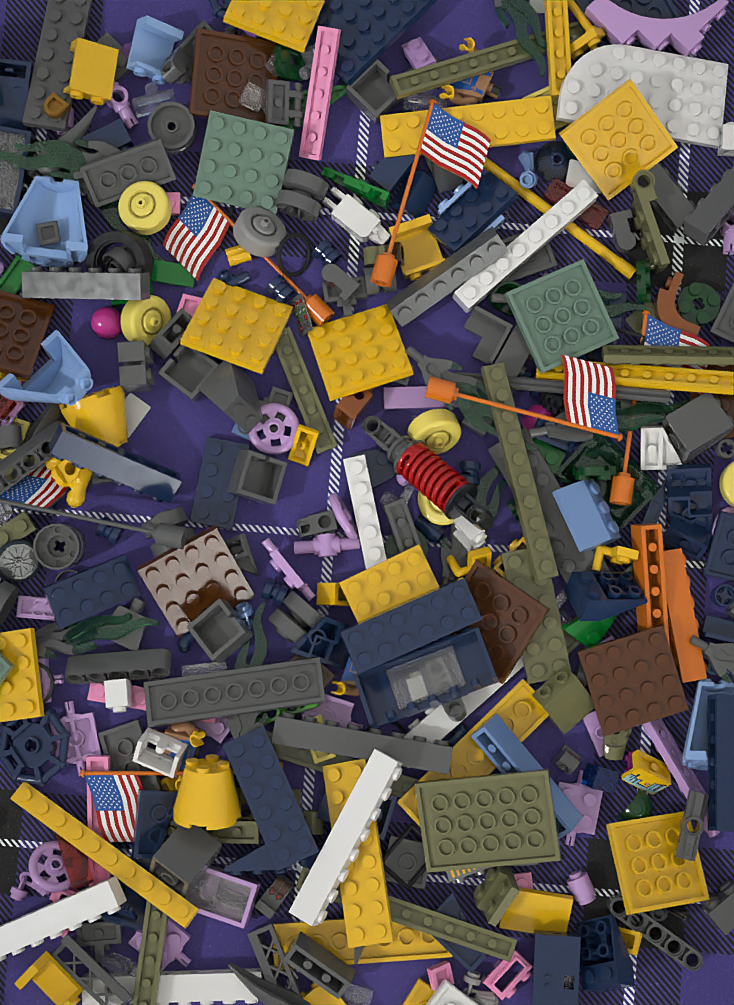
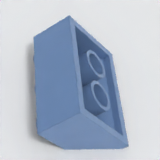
M594 479L581 480L552 492L579 552L595 550L598 546H607L621 538L619 527L613 521L609 513V506L603 500L600 494V487Z

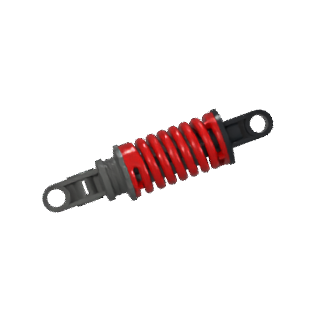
M368 416L363 421V431L387 452V458L394 463V472L397 475L403 476L423 496H426L429 501L444 512L448 519H456L462 515L479 530H487L492 526V514L475 500L478 493L477 486L466 481L447 462L442 461L441 457L437 456L435 452L430 451V448L422 440L412 441L407 435L401 436L377 416ZM484 513L483 518L477 521V517Z

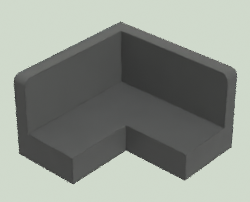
M476 305L473 307L463 329L481 338L472 358L488 366L493 364L513 325Z

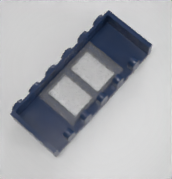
M474 627L463 630L462 634L457 636H446L441 639V642L436 644H425L420 647V650L407 652L399 656V658L389 660L360 674L356 673L353 675L369 725L373 729L402 718L410 717L499 682L482 633L479 628L474 629Z

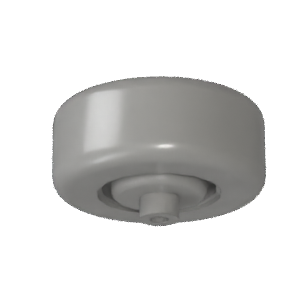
M262 207L244 209L233 227V234L237 243L245 251L258 257L275 255L281 240L287 235L282 220L273 212Z

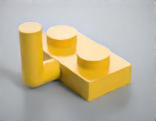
M593 27L571 43V59L577 60L584 55L583 51L587 48H590L591 51L599 48L600 39L606 35L603 28Z
M604 545L598 546L595 551L592 570L600 572L603 556L605 559H609L611 564L622 566L623 563L629 564L630 561L638 560L639 551L622 546L612 548Z
M488 546L468 551L467 566L461 568L453 555H449L446 561L456 577L467 576L476 560L491 568L492 551Z

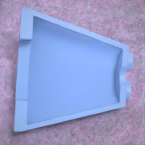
M35 176L1 235L0 241L5 249L11 254L16 252L22 255V260L46 267L74 266L76 261L80 263L84 261L87 257L88 244L79 181L66 178L62 182H57L51 176ZM57 220L62 243L40 246L35 224Z
M57 330L41 343L50 359L31 376L30 380H27L21 386L15 375L9 373L0 381V394L10 400L68 404L70 406L82 399L93 386L89 368Z
M711 679L698 680L682 756V764L684 766L688 763V768L708 770V696L714 694L734 695V683H732V680H720L719 684H714Z

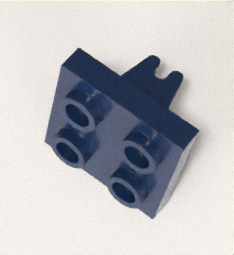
M118 879L127 901L121 904V909L110 915H108L107 911L102 913L101 919L142 933L147 900Z

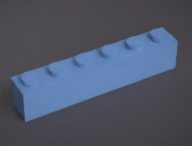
M497 713L483 722L471 735L501 773L543 769ZM550 778L558 838L560 839L570 833L583 816Z

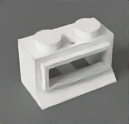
M462 515L453 521L457 528L453 535L467 551L480 549L486 544L485 538L487 535L485 530H479Z
M148 727L138 740L132 761L165 776L174 778L181 767L188 744ZM149 742L156 745L155 750L147 747ZM167 749L176 753L175 758L163 754L164 751Z

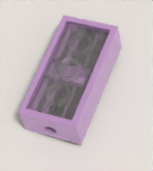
M210 865L186 900L199 909L198 913L244 929L249 923L262 882L242 875H230V872H224V869Z

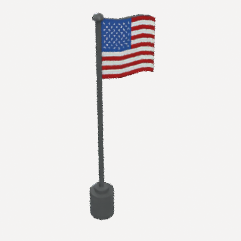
M44 463L0 495V503L152 534V539H155L157 545L183 550L187 541L188 529L181 526L159 523L158 526L151 530L49 509L70 487H61L52 481L51 470H48Z

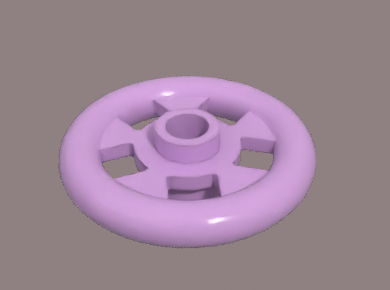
M268 403L260 407L262 416L267 414L270 419L264 424L259 422L248 434L252 444L259 451L270 455L287 452L294 445L293 441L299 425L296 414L283 404ZM277 412L286 416L283 422L275 418ZM276 425L278 427V431L274 433L271 432L270 426ZM285 426L291 427L290 436L283 435ZM263 429L266 436L263 440H260L257 435V431ZM280 438L281 445L271 446V439L276 440Z
M336 493L330 494L329 501L338 523L351 540H357L359 537L358 530L349 510Z
M49 841L38 846L31 854L28 864L29 874L33 882L45 891H65L71 888L80 878L82 860L77 850L70 844L62 841ZM53 850L63 851L62 856L53 855ZM42 855L48 857L44 865L38 863ZM72 859L73 868L67 869L66 860ZM56 862L60 867L54 868L52 863ZM43 871L51 876L47 881L40 876ZM65 874L67 880L59 883L56 877Z

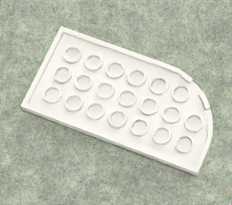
M612 44L602 46L583 55L566 74L559 92L556 120L573 123L630 78L674 141L718 149L724 117L728 64L629 45Z

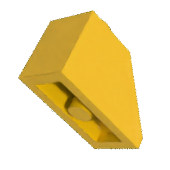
M317 583L316 605L350 607L339 583Z

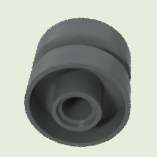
M288 169L282 182L283 187L287 190L279 191L274 206L278 207V210L294 218L309 222L317 221L321 210V205L317 201L325 199L329 184L311 173L297 169Z
M183 507L172 510L168 509L152 516L150 520L141 525V528L153 530L159 523L182 527L189 519ZM187 528V540L195 536L193 528ZM144 533L146 539H152V534ZM155 542L150 546L154 557L171 549V547L157 545Z
M291 591L283 600V603L290 612L287 614L283 610L276 608L268 620L276 626L275 630L290 643H297L308 632L305 627L308 625L312 628L323 616L294 591Z

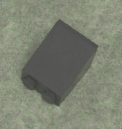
M223 360L198 388L248 434L263 419L254 381L238 365Z
M704 393L665 416L662 423L683 465L688 464L730 434L734 427V421L730 414L723 411L720 400L711 393Z
M179 825L152 857L149 873L186 899L219 854L222 844L216 836L208 834L200 826L192 825L191 828H186Z

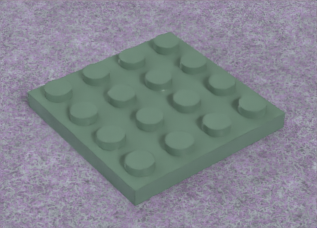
M210 110L193 196L242 208L262 207L277 215L278 207H275L274 204L279 191L283 189L282 182L287 170L295 130Z
M584 259L504 294L540 374L562 365L561 354L577 358L619 339Z

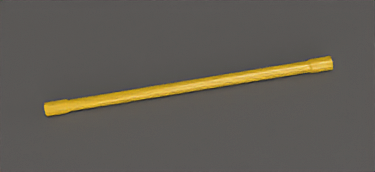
M486 157L483 166L486 171H489L516 191L518 195L543 214L552 208L550 204L530 189L522 187L518 180ZM572 222L565 228L567 232L609 262L628 279L636 272L634 266L617 256Z

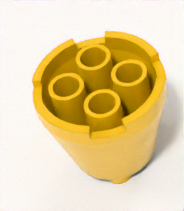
M120 385L87 394L72 406L59 404L61 413L71 427L117 447L128 442L125 392Z
M215 754L206 755L204 759H186V765L173 808L174 821L186 828H191L192 825L206 826V830L224 829L235 825L236 819L241 817V806L230 762L220 760L219 756Z

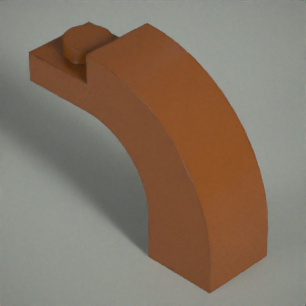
M676 271L672 277L668 276L664 285L665 289L659 288L656 292L654 316L655 319L670 327L697 336L700 326L684 320L678 314L675 307V296L684 274Z

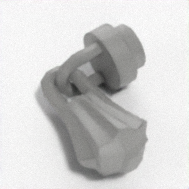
M474 970L472 973L468 971L464 974L463 980L469 984L468 988L463 990V993L467 996L470 993H474L475 998H470L479 1005H498V997L493 991L487 992L472 989L473 985L479 986L482 979L479 972Z

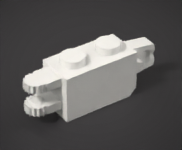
M333 187L330 190L331 193L341 202L336 205L327 197L322 201L332 210L331 219L360 242H367L370 239L378 245H385L390 238V234L381 226L380 216L374 210H367L362 206L363 202L358 197H351L349 194L345 195Z

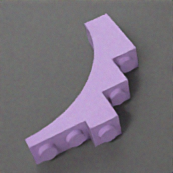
M594 0L586 8L584 15L593 26L603 28L606 34L604 37L611 44L631 46L637 39L646 49L662 51L670 43L681 55L687 57L690 54L694 56L702 48L703 35L711 28L712 25L710 23L713 20L719 21L726 14L725 8L729 1L717 0L709 7L685 17L657 19L631 13L610 0Z

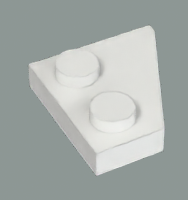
M663 425L641 426V470H666V465H682Z

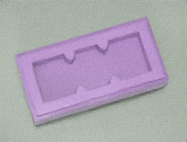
M18 596L16 617L55 621L47 598Z
M594 710L589 712L582 720L598 757L604 756V736Z

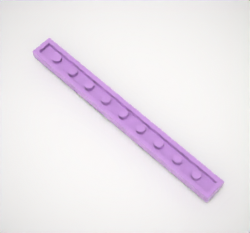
M611 635V636L605 638V639H604L603 641H601L600 643H603V642H606V641H609V640H613L614 638H613V636ZM662 718L643 724L645 732L650 736L657 752L662 756L667 769L672 773L686 799L689 790L706 794L693 770L688 768V763L685 766L682 764L683 754ZM707 802V807H706V812H705V817H704L703 823H704V830L707 832L708 836L711 838V837H714V836L718 835L721 831H708V802Z

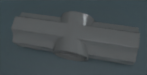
M689 790L684 815L680 821L681 830L675 857L695 861L700 835L704 830L703 821L709 798L708 794ZM694 819L697 827L694 831L690 832L687 824L690 820Z

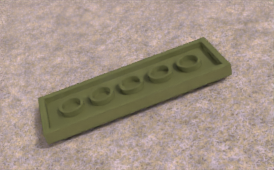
M527 548L502 553L501 559L505 578L550 608L522 654L528 684L549 680L563 666H566L571 671L552 578L535 581Z

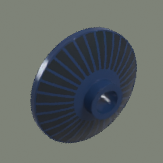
M552 141L544 144L538 150L535 157V168L539 176L545 181L562 183L566 181L570 159H577L569 153L566 143ZM559 157L561 162L555 163L553 158Z

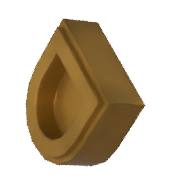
M53 92L45 100L43 108L49 118L58 119L64 116L70 109V105Z

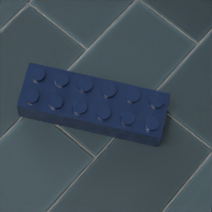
M458 578L344 628L339 633L356 672L360 674L482 620V617L465 578Z
M264 726L223 744L277 872L319 854L317 845Z

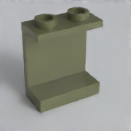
M563 666L532 694L533 698L548 713L550 720L564 735L594 709L591 696L578 678L566 666Z

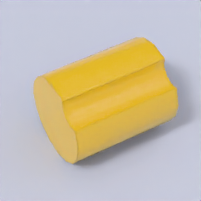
M240 245L225 249L230 267L252 260L250 253L245 251Z

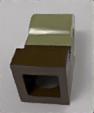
M394 242L391 254L398 261L397 266L405 265L404 247L400 242ZM389 244L363 248L364 266L374 267L377 255L387 252Z

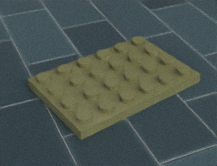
M549 769L422 781L414 784L427 873L561 861Z

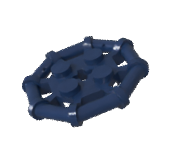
M44 709L45 716H42L40 723H32L31 718L7 721L1 724L0 760L12 776L13 782L38 784L42 787L47 785V781L60 770L67 767L69 740L72 735L56 715L55 709ZM22 720L24 724L15 730L13 727ZM50 722L58 732L57 735H53L47 727ZM11 735L13 746H10V750H8L9 736ZM31 740L33 742L36 741V750H30L29 747L31 746ZM56 741H60L58 756L54 755V752L57 750ZM12 755L13 758L16 760V762L18 763L17 767L14 765L9 756ZM51 761L54 763L46 772L43 771L42 767L47 762ZM25 768H33L35 775L25 774Z

